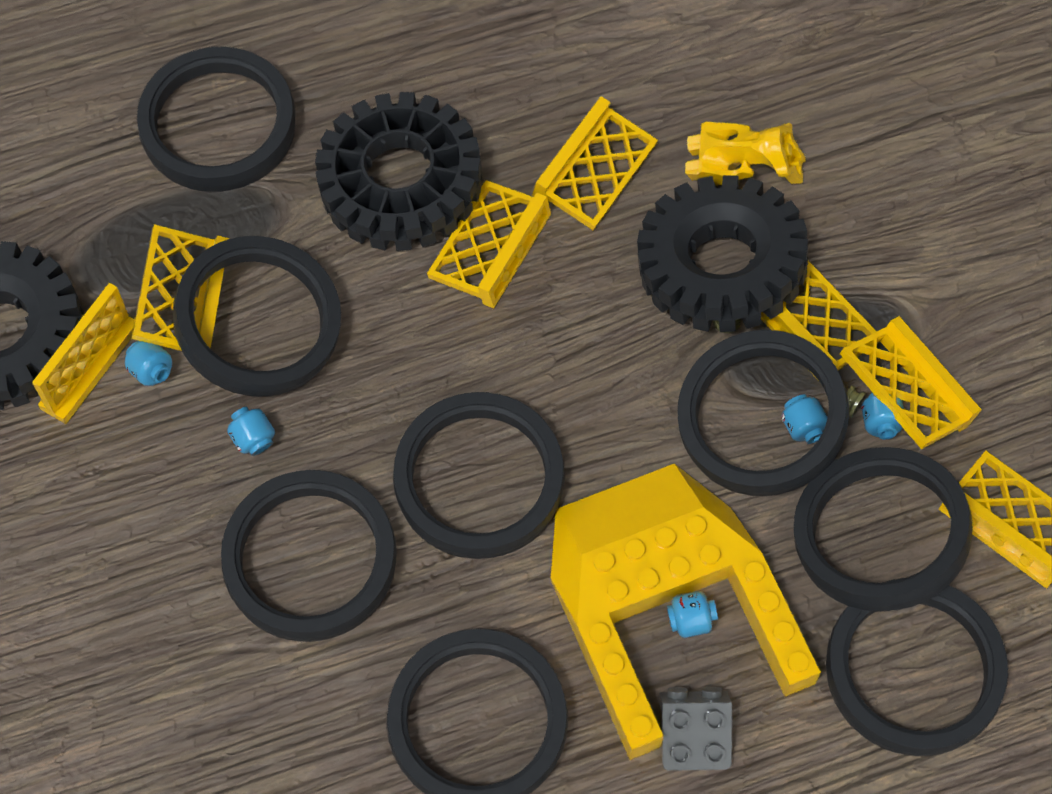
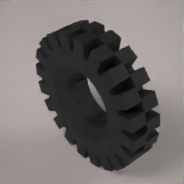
M400 92L399 101L394 104L391 102L389 93L376 95L377 107L372 109L365 99L352 106L354 117L351 118L342 112L333 121L335 132L328 129L325 131L320 140L322 150H317L315 164L317 171L315 173L323 205L327 214H331L332 222L341 232L347 228L349 238L362 244L369 237L371 248L381 250L387 249L389 241H395L397 251L412 250L411 239L416 238L419 239L423 248L437 242L435 232L438 230L445 237L449 236L458 229L456 218L466 221L472 213V201L478 202L481 192L480 181L483 180L480 150L477 138L473 137V129L465 118L459 120L458 111L449 104H446L440 110L437 98L424 95L420 104H416L414 92ZM405 147L415 149L421 152L425 159L430 161V166L426 168L424 177L415 184L404 188L392 189L380 186L374 182L372 176L367 175L368 169L372 167L373 160L381 153L393 148Z
M723 175L721 188H716L713 176L697 179V192H694L688 182L674 188L675 200L666 194L655 202L656 212L649 210L642 221L643 230H639L637 239L642 285L647 296L652 295L653 304L662 313L669 309L670 319L682 325L686 323L690 316L693 317V329L709 332L712 320L719 321L720 332L736 331V319H742L746 329L761 325V312L770 319H773L783 312V301L791 305L799 294V285H804L807 275L808 239L804 218L799 219V209L792 201L784 203V193L772 186L763 194V182L749 178L743 189H740L739 176ZM717 238L737 239L750 247V251L755 253L754 258L750 259L749 264L745 268L731 274L722 275L703 271L696 266L695 260H691L692 254L696 253L700 245Z
M1 241L0 304H12L17 309L22 308L28 313V316L25 317L28 325L23 336L11 347L0 351V410H4V400L10 399L15 408L30 403L27 393L33 390L36 391L32 383L78 324L82 318L81 314H84L68 275L66 272L63 273L60 265L50 256L44 259L41 250L27 245L23 252H21L16 242Z

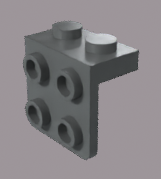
M712 686L704 687L702 691L688 692V689L684 687H671L667 689V692H659L662 734L664 736L662 742L663 767L666 770H726L730 768L732 764V702L728 692L722 691V688Z

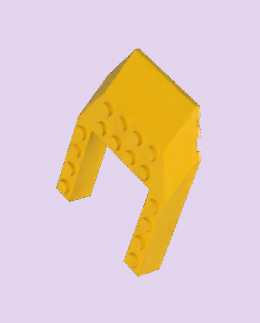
M676 464L666 466L559 507L555 512L551 582L629 760L661 748L664 736L613 625L616 622L672 601L676 595L695 592L728 578L784 696L815 685L821 673L762 552L731 507Z

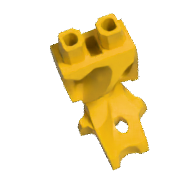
M704 122L701 124L700 134L688 137V151L692 156L699 155V159L686 162L685 172L691 180L713 176L715 186L722 185L723 175L739 176V180L754 176L751 164H766L772 167L779 177H785L790 184L803 183L802 165L806 157L793 138L791 123L767 128L762 131H753L750 126L742 124ZM738 134L736 138L728 140L730 136ZM740 164H742V166H741L739 169L734 170V169H736Z

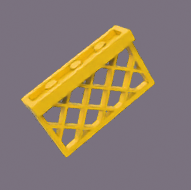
M600 96L537 180L532 196H535L536 193L547 196L549 202L593 231L658 142L656 138L609 108L611 102ZM609 119L620 126V134L606 135L604 125ZM638 138L648 145L644 150L631 152L629 139ZM623 140L626 152L611 154L608 142ZM603 142L605 155L590 156L588 146ZM627 159L629 171L616 173L613 161ZM607 161L610 174L595 176L592 163ZM587 164L589 177L574 178L572 169L574 165ZM612 180L613 193L600 195L597 182ZM591 183L594 196L579 198L576 185ZM571 186L573 198L562 199L554 192L558 187ZM596 202L598 213L594 219L582 212L581 204Z
M485 180L481 186L478 202L472 201V213L466 221H459L457 224L458 229L447 240L427 272V276L431 280L481 298L483 305L495 308L549 219L551 210L548 198L545 195L536 193L532 197ZM489 192L501 196V201L486 206L484 204V199ZM517 203L527 205L523 212L511 215L508 207ZM505 208L508 217L493 222L490 221L488 213ZM485 215L488 224L470 229L469 223L473 218ZM511 224L513 230L510 235L497 239L494 230ZM491 231L493 240L476 246L474 236ZM470 238L473 247L456 253L454 247L457 242ZM497 248L498 254L495 259L482 263L479 253ZM473 255L477 256L479 264L461 269L459 260ZM456 262L458 271L447 275L439 272L443 265ZM482 271L484 277L478 287L466 283L464 277Z
M154 224L131 339L182 351L176 337L171 332L174 329V323L167 326L158 314L168 307H171L173 310L174 298L170 296L163 285L174 279L179 284L182 279L181 275L186 272L187 268L194 261L186 249L187 247L197 245L205 247V250H207L209 247L229 238L217 235L215 240ZM158 236L170 238L176 247L164 253L157 243ZM180 252L189 265L177 271L169 257ZM163 262L171 275L159 281L152 271V267ZM224 268L212 274L198 290L197 297L195 296L194 299L195 323L202 339L210 349ZM157 289L166 302L154 309L147 299V294ZM150 317L155 320L161 329L155 334L141 331L142 322Z
M809 261L804 281V296L798 295L793 301L794 303L803 304V315L791 313L786 308V302L784 301L783 312L773 319H770L761 312V320L771 330L791 333L808 340L831 359L838 371L848 363L843 357L836 361L828 353V345L846 347L857 342L850 340L851 329L863 331L867 336L877 332ZM809 286L821 288L826 293L825 299L809 297ZM808 305L825 307L824 318L808 316ZM830 308L842 309L846 314V321L830 319ZM807 323L823 325V337L811 335L807 330ZM829 326L845 328V340L829 338ZM855 352L854 354L858 357L863 353Z
M109 283L32 382L41 398V401L38 403L40 410L65 424L68 423L132 338L135 319L129 317L119 290L115 285Z
M900 316L892 319L885 328L844 347L840 352L843 359L873 394L893 412L897 422L921 450L956 430L961 432L968 428L982 410ZM880 340L888 351L878 349L877 341ZM860 352L869 355V363L860 361L854 353ZM876 357L890 361V369L876 366ZM897 364H900L909 375L897 372ZM876 375L889 378L890 386L881 385L876 380ZM897 381L911 385L910 393L896 389ZM918 387L921 388L930 399L918 396ZM896 397L910 402V411L900 408L896 403ZM917 405L930 408L931 417L917 413ZM938 411L942 412L951 423L939 420ZM917 423L931 426V434L925 437L917 427Z
M985 451L959 481L962 489L964 487L978 486L981 499H973L965 493L971 511L972 535L1047 589L1052 583V556L1046 552L1045 546H1052V538L1042 537L1040 525H1052V497ZM985 463L994 469L998 478L983 479L981 471L983 464ZM985 486H1000L1003 498L988 499ZM1007 486L1019 487L1023 490L1025 498H1010ZM942 503L938 510L950 518L946 506ZM1027 505L1030 518H1015L1013 506ZM1034 505H1044L1050 510L1051 517L1038 518ZM990 506H1005L1008 519H1001L992 513ZM1018 526H1032L1035 538L1028 539L1019 532Z

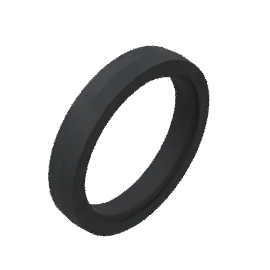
M234 47L201 48L184 53L169 61L149 80L141 94L137 108L140 141L152 164L171 181L198 191H230L260 180L283 160L292 144L295 133V104L290 89L281 73L261 56ZM211 73H233L248 77L259 83L273 98L277 107V116L274 128L267 140L251 155L234 163L219 166L193 164L171 153L160 140L157 130L159 114L168 97L178 87L193 78Z
M236 237L209 247L187 268L174 298V330L178 344L186 359L197 372L213 384L233 393L246 396H274L290 392L306 384L321 371L330 359L339 338L341 305L336 288L327 272L313 257L302 249L271 237ZM242 262L267 263L293 274L308 288L319 310L320 333L314 347L296 363L271 371L244 369L219 357L202 339L195 323L193 311L194 299L198 290L212 274L224 267Z
M755 330L731 336L717 343L706 351L692 366L679 394L678 425L687 453L709 479L728 490L740 494L772 496L787 493L808 484L827 469L836 458L848 428V395L837 368L831 359L816 345L787 332ZM778 356L801 364L820 381L827 394L829 403L826 426L813 448L803 457L787 466L766 471L746 470L735 467L717 457L702 439L698 424L701 400L714 378L732 364L750 357Z
M471 392L443 399L423 411L405 431L396 451L393 470L396 499L412 529L423 540L438 550L469 559L503 556L533 541L552 520L559 506L565 481L564 462L560 446L545 420L522 402L508 396L489 392ZM465 419H495L517 428L532 441L543 461L545 481L537 502L522 519L498 531L468 533L452 529L436 520L427 512L414 489V467L424 445L444 427Z
M893 447L870 448L847 454L833 461L827 469L808 483L799 498L795 510V547L806 573L825 594L844 605L861 610L877 612L895 611L913 607L933 598L957 577L965 564L971 546V511L960 484L937 461L907 449ZM890 475L917 481L932 490L942 500L951 518L950 534L939 556L929 566L913 576L886 583L856 580L834 569L819 552L815 543V530L818 518L827 502L837 492L853 482L874 476Z
M302 470L277 476L258 486L243 499L233 512L222 540L221 565L223 578L236 606L257 627L276 637L300 642L322 641L340 636L356 628L380 606L391 586L394 576L397 554L396 540L390 520L383 507L359 483L329 471ZM302 496L329 497L349 505L365 519L376 541L374 567L361 591L348 603L336 610L315 616L289 615L269 607L252 592L243 572L244 547L255 524L275 506Z
M905 578L893 579L886 582L898 581ZM950 585L933 598L921 604L945 612L968 631L981 655L984 681L980 698L973 711L964 719L949 727L934 731H914L898 727L879 717L859 696L849 671V646L857 627L876 611L861 610L848 606L836 621L831 632L826 655V673L833 700L846 721L859 734L883 749L908 756H933L953 751L976 738L984 731L995 717L1002 703L1007 687L1008 661L1001 635L992 619L978 603Z
M489 629L456 631L441 636L421 648L410 658L399 673L391 691L387 710V733L392 753L403 773L424 794H531L545 781L554 769L565 745L568 730L566 698L561 683L551 665L536 649L523 640L504 632ZM475 654L496 656L521 668L539 688L547 711L546 734L539 751L532 761L511 778L485 786L458 784L433 772L416 753L408 732V714L411 701L422 681L443 663L461 656Z

